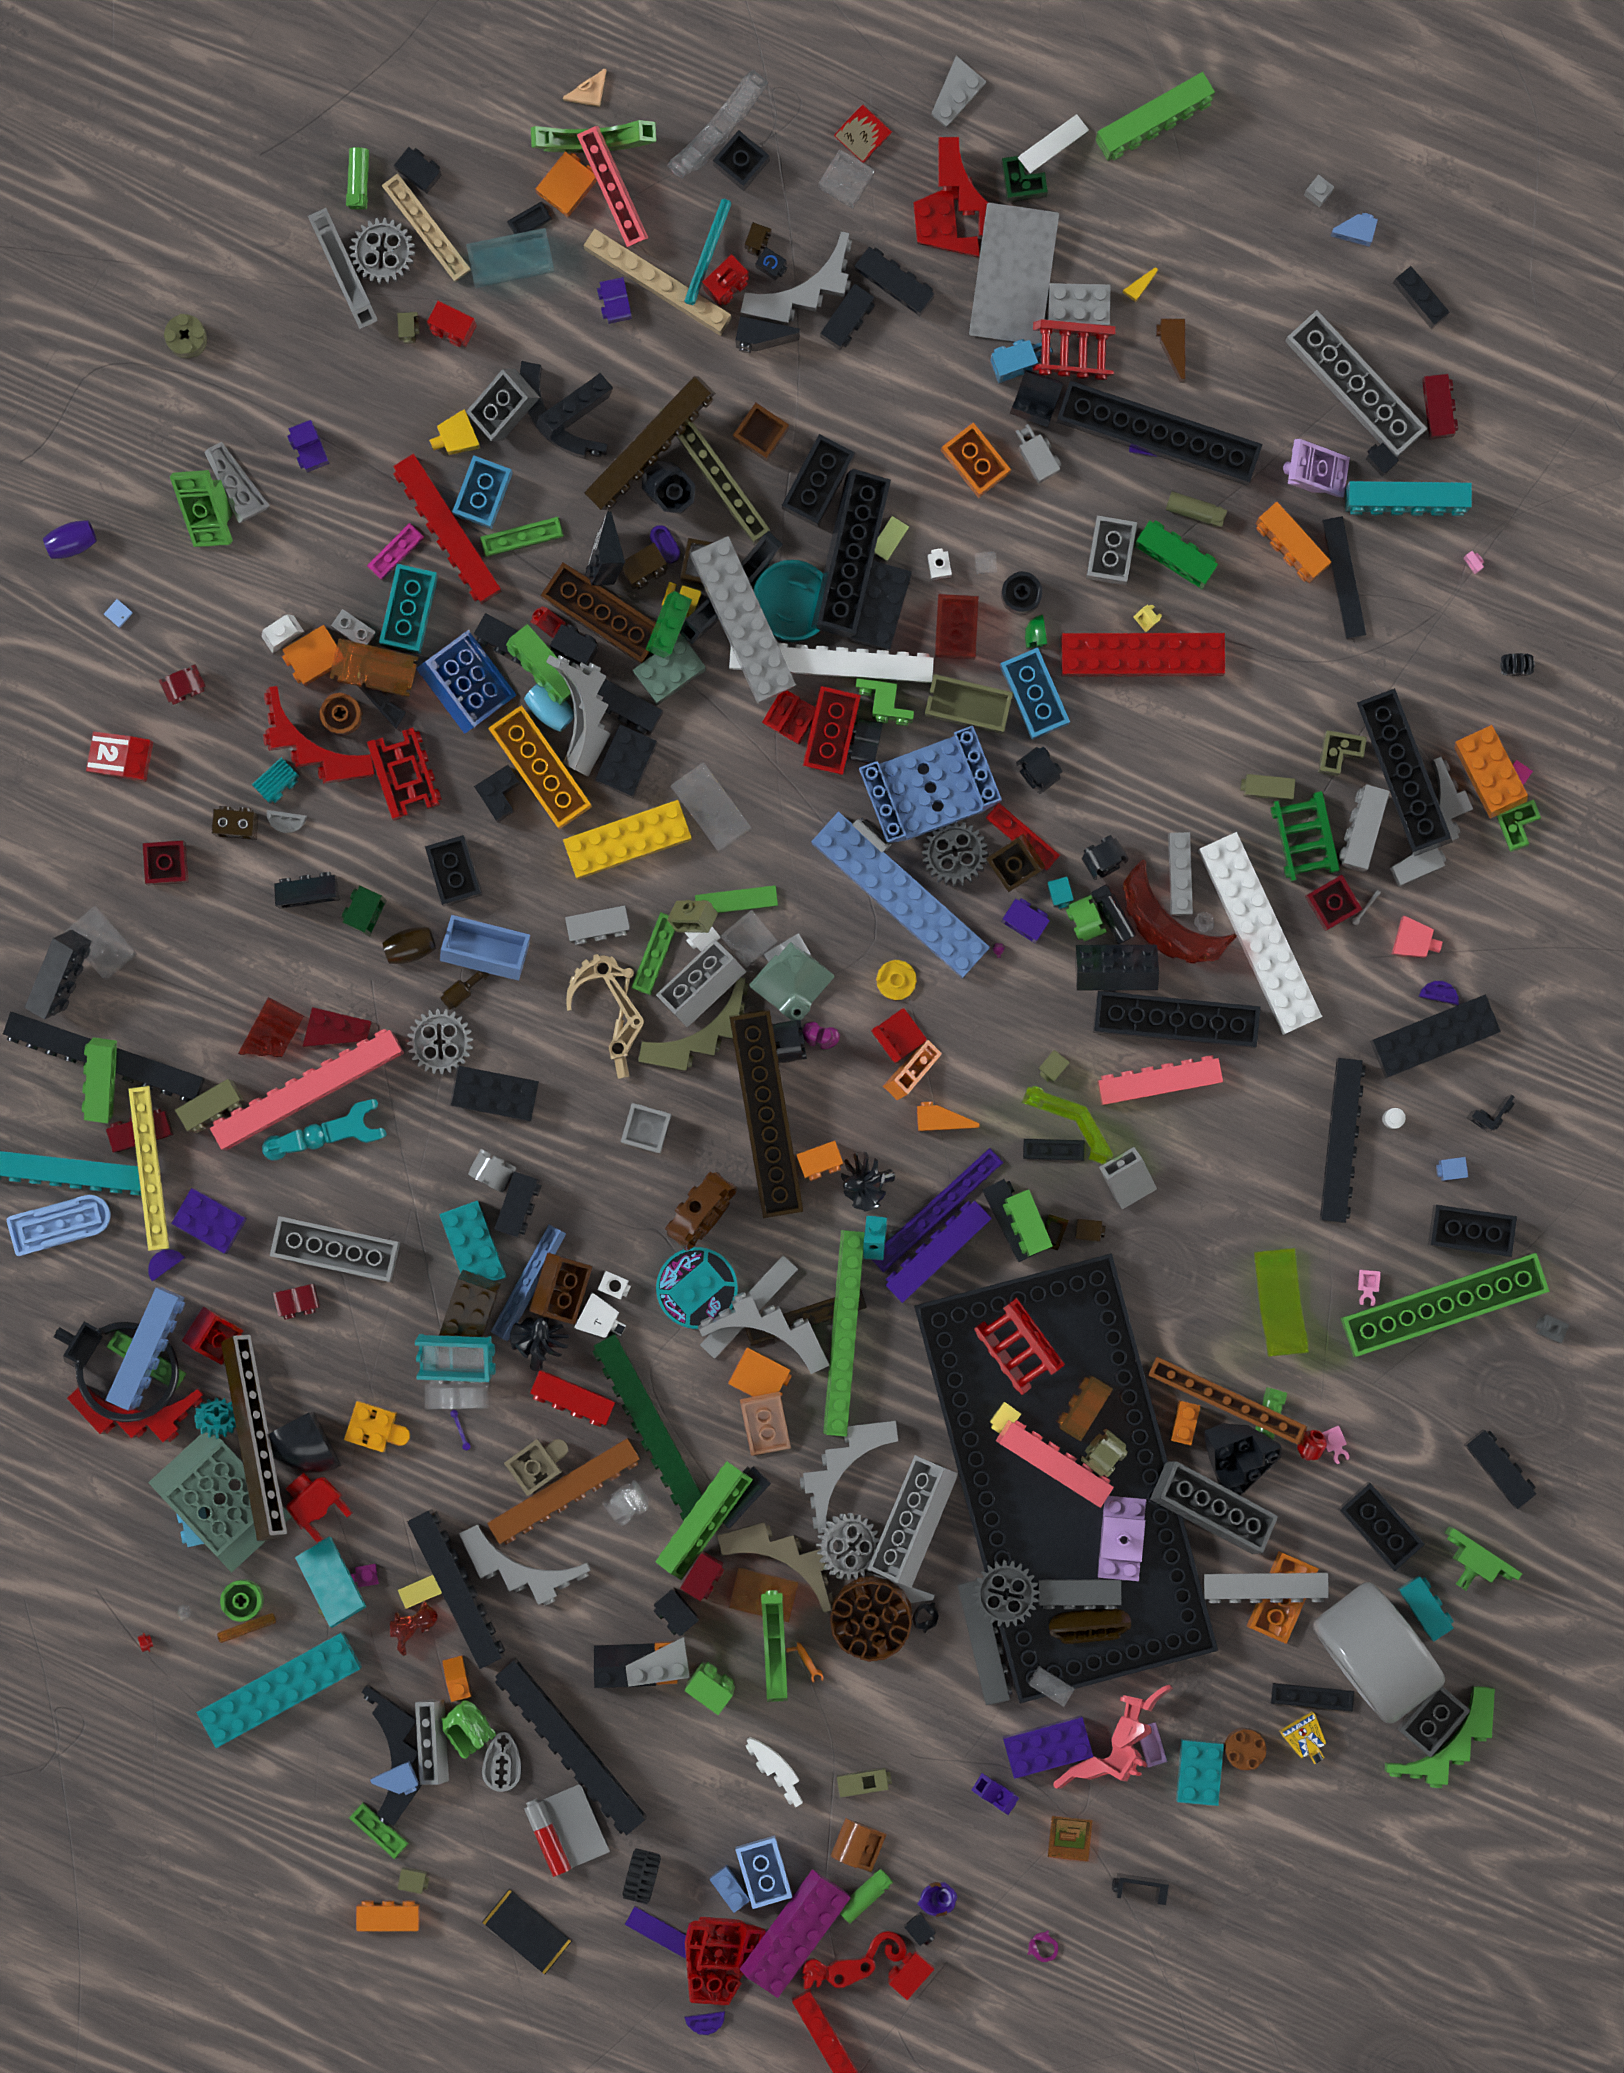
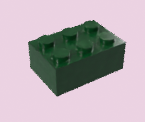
M359 885L358 889L354 888L350 896L352 900L350 907H345L342 913V923L370 937L387 900L382 895Z

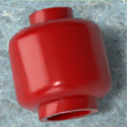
M1306 1431L1300 1445H1297V1450L1304 1460H1318L1326 1449L1327 1441L1320 1431Z

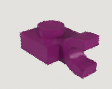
M376 1564L355 1567L356 1573L350 1574L353 1581L358 1582V1588L379 1584Z

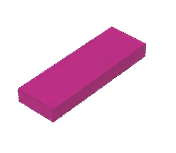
M409 523L367 567L383 580L424 539V536Z

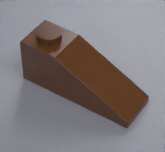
M1161 319L1160 324H1156V337H1160V344L1179 382L1184 383L1185 319Z

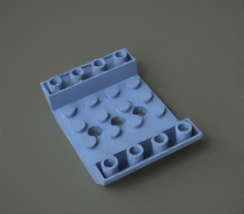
M973 725L954 732V736L881 764L876 761L859 768L887 843L915 838L982 813L1002 801ZM927 765L929 772L925 775L918 772L919 766ZM933 783L937 788L935 792L928 793L925 791V786ZM935 802H941L944 805L940 812L932 809V805Z

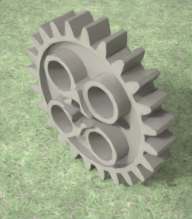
M378 218L375 219V224L368 221L369 227L366 228L361 225L362 232L355 231L358 238L351 239L355 246H349V248L355 253L350 254V258L356 259L352 264L353 266H359L356 270L357 273L364 271V279L370 276L371 283L375 278H377L379 284H381L382 279H385L386 283L389 284L390 278H393L396 282V275L399 274L401 277H404L403 269L410 271L407 263H414L409 258L415 256V252L410 251V249L415 248V245L409 243L413 238L412 236L406 237L408 234L407 229L401 231V223L395 227L394 220L390 224H387L386 218L383 219L382 223L379 222ZM382 234H386L384 241L386 251L383 253V268L380 269L381 256L379 251L382 249ZM376 236L379 238L378 242L373 245L369 244V238ZM391 238L399 240L396 246L388 245ZM375 256L377 260L374 264L366 263L368 257ZM389 258L397 259L394 266L386 264Z
M437 1008L436 1014H433L430 1009L428 1011L429 1016L422 1013V1021L415 1019L417 1026H410L414 1033H408L407 1036L413 1039L408 1041L407 1045H412L413 1048L408 1052H415L412 1060H420L418 1067L425 1064V1071L431 1067L433 1074H435L437 1069H440V1073L443 1074L444 1069L447 1068L449 1073H451V1066L457 1069V1066H459L458 1062L465 1064L463 1056H470L466 1049H472L473 1046L469 1045L468 1042L473 1041V1038L467 1037V1035L472 1030H465L468 1022L461 1023L462 1016L456 1019L455 1011L448 1015V1009L441 1013L440 1009ZM438 1023L441 1024V1038L446 1040L442 1044L443 1059L439 1058V1044L434 1041L438 1038ZM447 1025L453 1026L455 1034L451 1036L446 1035L444 1028ZM432 1027L435 1030V1034L432 1037H427L423 1032L424 1028ZM447 1046H454L457 1050L456 1054L453 1056L447 1055L445 1052ZM427 1047L435 1048L436 1055L434 1057H428L425 1054Z
M848 1513L847 1516L846 1514H840L839 1518L833 1516V1522H826L828 1528H821L824 1535H818L822 1543L816 1544V1546L821 1547L817 1554L823 1555L819 1562H826L824 1569H831L829 1574H836V1578L842 1579L844 1577V1580H850V1578L857 1579L858 1575L864 1577V1570L871 1572L868 1567L877 1548L876 1543L880 1540L874 1537L878 1531H871L874 1524H867L868 1519H861V1515L856 1514L854 1516L853 1513ZM849 1527L852 1529V1534L850 1537L847 1535V1530ZM835 1541H837L838 1547L836 1550L833 1549V1543ZM863 1542L864 1550L861 1552L860 1544ZM849 1556L850 1564L847 1566L845 1560Z

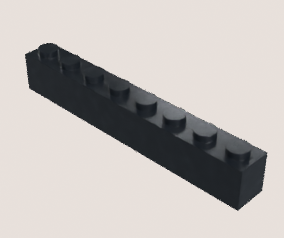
M1336 1059L1320 1220L1346 1223V1219H1350L1351 1207H1348V1199H1352L1353 1194L1350 1178L1354 1179L1355 1166H1352V1159L1356 1158L1357 1146H1354V1139L1358 1138L1359 1126H1356V1120L1361 1116V1106L1358 1105L1359 1097L1362 1098L1363 1085H1360L1361 1077L1365 1076L1366 1068L1365 1065H1362L1363 1060Z

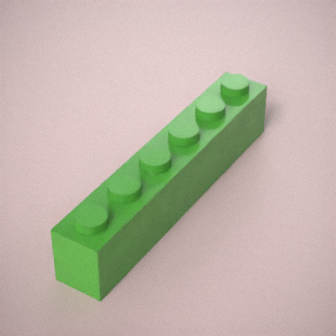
M726 1461L655 1562L671 1575L682 1580L753 1479Z

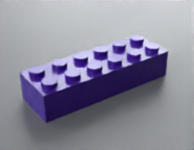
M968 1201L959 1209L962 1213L958 1217L953 1215L945 1222L947 1227L943 1231L938 1229L930 1237L932 1241L928 1245L923 1243L915 1251L918 1255L913 1259L908 1257L900 1265L903 1268L900 1272L896 1273L894 1271L885 1279L888 1282L885 1286L901 1303L913 1294L992 1219L976 1201L973 1203Z

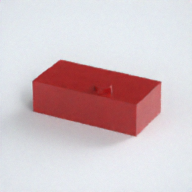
M823 686L820 687L802 766L843 775L861 695Z

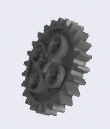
M955 822L952 827L949 824L946 828H939V832L933 830V837L927 836L929 843L923 844L924 848L927 849L922 851V855L926 857L923 859V863L928 864L926 871L933 870L931 872L932 878L938 875V883L944 879L946 886L950 881L953 882L954 887H956L957 881H960L961 885L964 886V880L967 879L972 883L971 876L978 878L977 871H984L981 864H987V860L984 857H988V852L983 851L987 849V844H982L985 841L984 836L978 837L980 832L979 830L973 832L972 825L967 829L965 822L962 823L961 827ZM960 839H966L968 840V843L965 845H959L958 841ZM940 844H947L948 848L939 850L938 846ZM956 851L958 856L954 857L953 852ZM969 857L973 861L970 864H964L962 862L963 859ZM947 862L953 864L950 869H944L942 866Z
M1003 1560L1002 1566H999L997 1561H995V1568L987 1565L989 1570L987 1573L981 1570L984 1577H976L980 1584L973 1585V1588L977 1589L978 1592L972 1595L979 1599L974 1602V1605H981L977 1610L978 1613L985 1611L983 1618L986 1619L990 1616L991 1624L998 1620L999 1627L1002 1622H1005L1006 1627H1009L1010 1621L1017 1626V1619L1025 1622L1024 1615L1031 1617L1028 1610H1036L1032 1603L1039 1602L1037 1598H1034V1595L1039 1594V1591L1033 1589L1038 1583H1031L1035 1576H1027L1029 1569L1027 1568L1022 1571L1021 1563L1014 1567V1561H1011L1009 1566H1007L1005 1560ZM995 1576L1003 1577L1004 1583L1002 1586L996 1587L992 1584ZM1021 1580L1024 1583L1021 1591L1013 1590L1012 1585L1014 1581ZM1005 1588H1009L1010 1593L1023 1595L1024 1598L1019 1599L1007 1596L1006 1599H1003L1002 1594L988 1592V1589L1005 1591ZM991 1596L999 1598V1604L996 1607L988 1605V1599ZM1012 1600H1016L1020 1604L1019 1609L1015 1612L1008 1609V1604Z

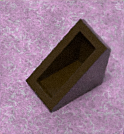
M1048 1214L1044 1226L1053 1245L1050 1248L1058 1251L1069 1220Z

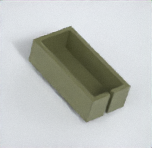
M936 674L933 675L929 693L932 696L928 697L925 717L968 727L973 725L974 728L994 733H1004L1013 692Z

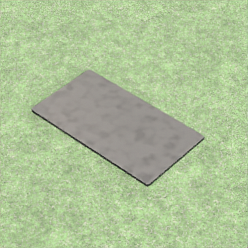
M994 203L987 204L969 335L1014 342L1024 339L1025 341L1030 340L1031 344L1041 343L1042 334H1040V331H1033V322L1045 318L1059 219L1058 212Z

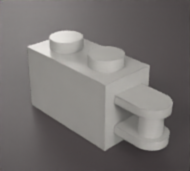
M1027 424L1025 425L1026 428L1015 431L1022 443L1019 446V451L1037 483L1040 484L1060 472L1059 466H1061V462L1057 455L1053 456L1049 449L1052 447L1046 437L1042 438L1041 434L1035 437L1030 426ZM1030 435L1031 440L1026 442L1024 438Z

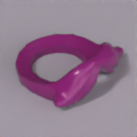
M1049 1930L1037 1933L1030 1940L1027 1955H1033L1041 1962L1052 1961L1056 1958L1058 1943L1049 1935ZM1038 1939L1053 1944L1054 1953L1048 1958L1041 1957L1035 1940Z

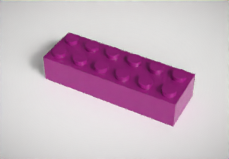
M812 1869L741 1966L740 1970L749 1980L778 1998L851 1897L842 1888Z

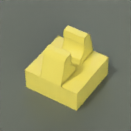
M1147 604L1134 616V619L1145 632L1155 626L1162 617L1161 614L1156 615L1152 611L1155 607L1154 605L1148 606Z

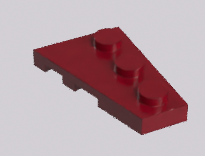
M312 1007L302 1047L360 1042L368 1039L372 1021Z

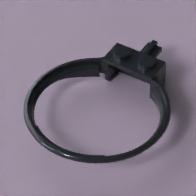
M84 1321L76 1335L59 1327L55 1332L54 1338L69 1346L63 1355L64 1362L75 1367L79 1391L85 1402L96 1413L114 1421L135 1422L153 1416L164 1408L172 1398L178 1384L179 1364L176 1353L169 1342L166 1351L171 1361L172 1374L166 1393L149 1409L134 1414H120L105 1409L92 1398L84 1381L83 1369L103 1338L101 1336L103 1333L107 1335L122 1329L137 1330L139 1324L134 1322H115L101 1328H96Z

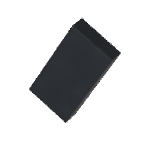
M541 201L508 220L507 223L518 240L551 221L552 218Z

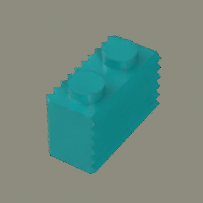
M281 757L252 786L269 804L272 801L276 803L283 797L282 792L287 788L289 790L292 789L299 782L297 779L300 776Z

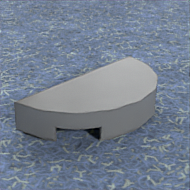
M267 810V819L270 825L282 833H293L300 830L307 819L305 815Z

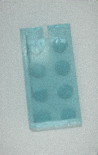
M546 228L466 244L476 288L555 272Z

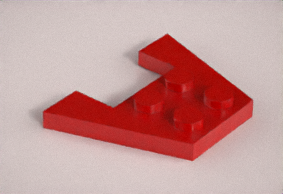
M955 187V191H943L942 189L913 202L917 244L979 258L978 236L957 238L954 200H958V187Z

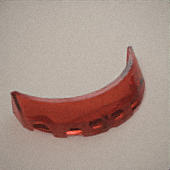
M1141 860L1123 882V890H1125L1127 901L1126 910L1128 915L1132 916L1137 924L1136 929L1149 944L1157 945L1158 951L1174 959L1176 957L1192 964L1196 962H1212L1218 960L1237 938L1235 933L1227 936L1199 934L1187 929L1170 917L1158 903L1151 890L1145 860Z

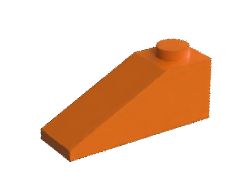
M927 1040L898 1068L883 1087L896 1100L903 1098L910 1093L942 1053Z
M921 1102V1106H917L918 1131L979 1128V1123L941 1106L933 1105V1102Z

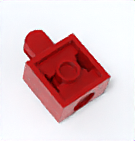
M731 254L702 281L703 290L719 307L723 304L726 306L734 298L732 295L737 290L741 292L749 284L747 282L749 274Z

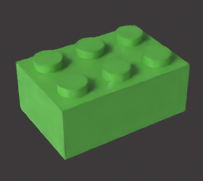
M1028 1189L1005 1199L1006 1203L1003 1204L1006 1215H1011L1013 1219L1011 1227L1014 1234H1019L1021 1238L1019 1246L1022 1253H1027L1028 1256L1052 1247L1053 1245L1030 1190Z

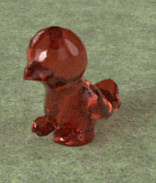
M424 1600L416 1614L400 1617V1614L396 1612L395 1621H390V1637H397V1650L402 1656L407 1655L405 1645L418 1628H421L422 1633L424 1631L428 1632L437 1622L438 1614L436 1610L430 1607Z

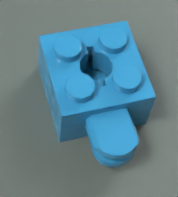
M1021 339L1014 342V346L1008 348L1001 346L994 349L990 361L998 384L1024 375L1025 370L1033 371V366L1038 365L1037 359L1042 356V342L1032 345L1030 340L1025 341Z

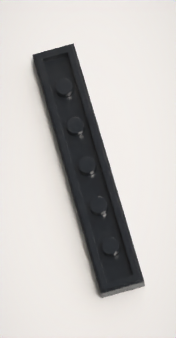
M1343 516L1322 520L1345 637L1350 639L1366 636Z

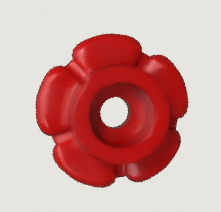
M143 1633V1635L137 1637L142 1652H150V1647H153L151 1636H146Z

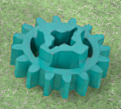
M215 1397L213 1402L207 1399V1404L200 1403V1408H196V1415H194L196 1428L201 1429V1434L207 1432L209 1438L213 1434L218 1439L220 1434L227 1437V1432H234L236 1423L232 1401L226 1403L225 1398L222 1401H218V1398Z

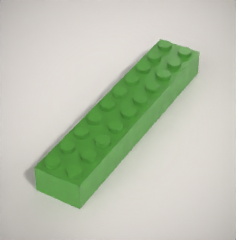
M1531 1253L1340 1319L1353 1357H1357L1550 1291L1537 1253Z

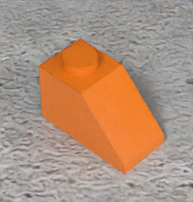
M463 1656L443 1660L445 1679L451 1702L471 1697L473 1694Z

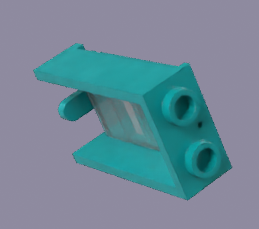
M419 1334L415 1340V1346H419L416 1362H420V1370L416 1376L417 1380L489 1382L492 1375L496 1373V1364L492 1360V1356L495 1354V1344H492L491 1336L462 1337Z

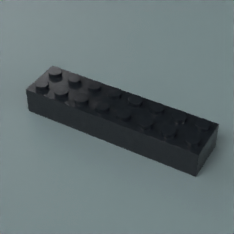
M852 469L846 474L811 628L851 638L856 634L891 479L857 469Z
M1394 688L1357 702L1414 857L1452 843L1450 832L1396 689Z
M1097 991L1093 1033L1256 1048L1261 1006Z
M430 1509L410 1519L407 1523L479 1669H482L503 1658V1652L506 1650L501 1640L497 1641L494 1636L496 1629L492 1622L488 1623L485 1617L487 1611L483 1603H478L476 1599L478 1593L474 1585H469L467 1581L469 1575L465 1567H460L457 1561L460 1559L455 1548L451 1549L448 1543L451 1541V1538L446 1529L442 1530L439 1524L442 1520L438 1512H433Z

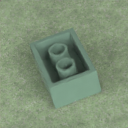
M680 635L676 640L671 655L662 658L654 654L636 667L633 673L658 706L706 671V667L686 639Z

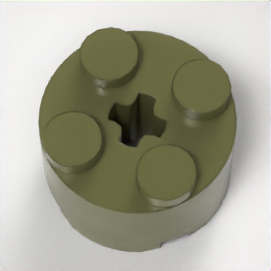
M179 314L172 318L165 327V342L176 356L186 359L194 358L204 351L207 345V333L201 322L194 316ZM183 334H186V335L188 334L190 337H189V339H187V338H184V339H183L182 335H183Z
M1108 1429L1103 1430L1105 1432L1103 1436L1098 1434L1085 1450L1087 1456L1086 1458L1082 1456L1081 1461L1099 1476L1105 1475L1108 1477L1114 1471L1116 1462L1118 1460L1122 1461L1128 1451L1125 1450L1126 1444Z

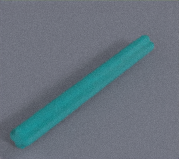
M721 199L684 300L686 304L693 306L696 302L702 281L706 275L731 207L730 200Z

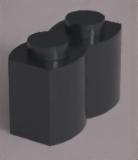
M859 719L858 723H854L852 735H855L854 743L850 742L848 754L851 755L850 760L867 764L875 762L883 726L882 723Z

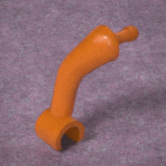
M796 1642V1647L786 1648L787 1653L798 1650L802 1661L811 1673L812 1682H814L815 1675H820L823 1681L822 1671L815 1668L801 1643Z

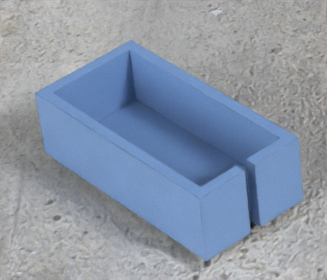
M451 915L441 947L440 961L519 981L529 948L530 935Z

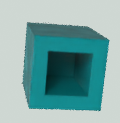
M1064 877L1047 882L1053 907L1058 906L1059 909L1069 907L1070 902H1073L1074 899L1068 878Z

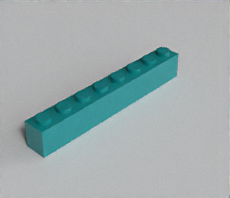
M0 1151V1180L1 1176L9 1177V1181L21 1182V1178L29 1179V1183L32 1184L50 1181V1186L62 1187V1183L70 1184L69 1188L82 1189V1185L90 1186V1190L102 1191V1187L110 1188V1192L113 1193L131 1190V1195L142 1196L138 1166Z

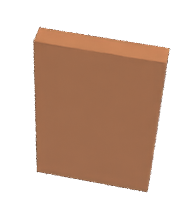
M780 1392L740 1399L751 1456L791 1449Z

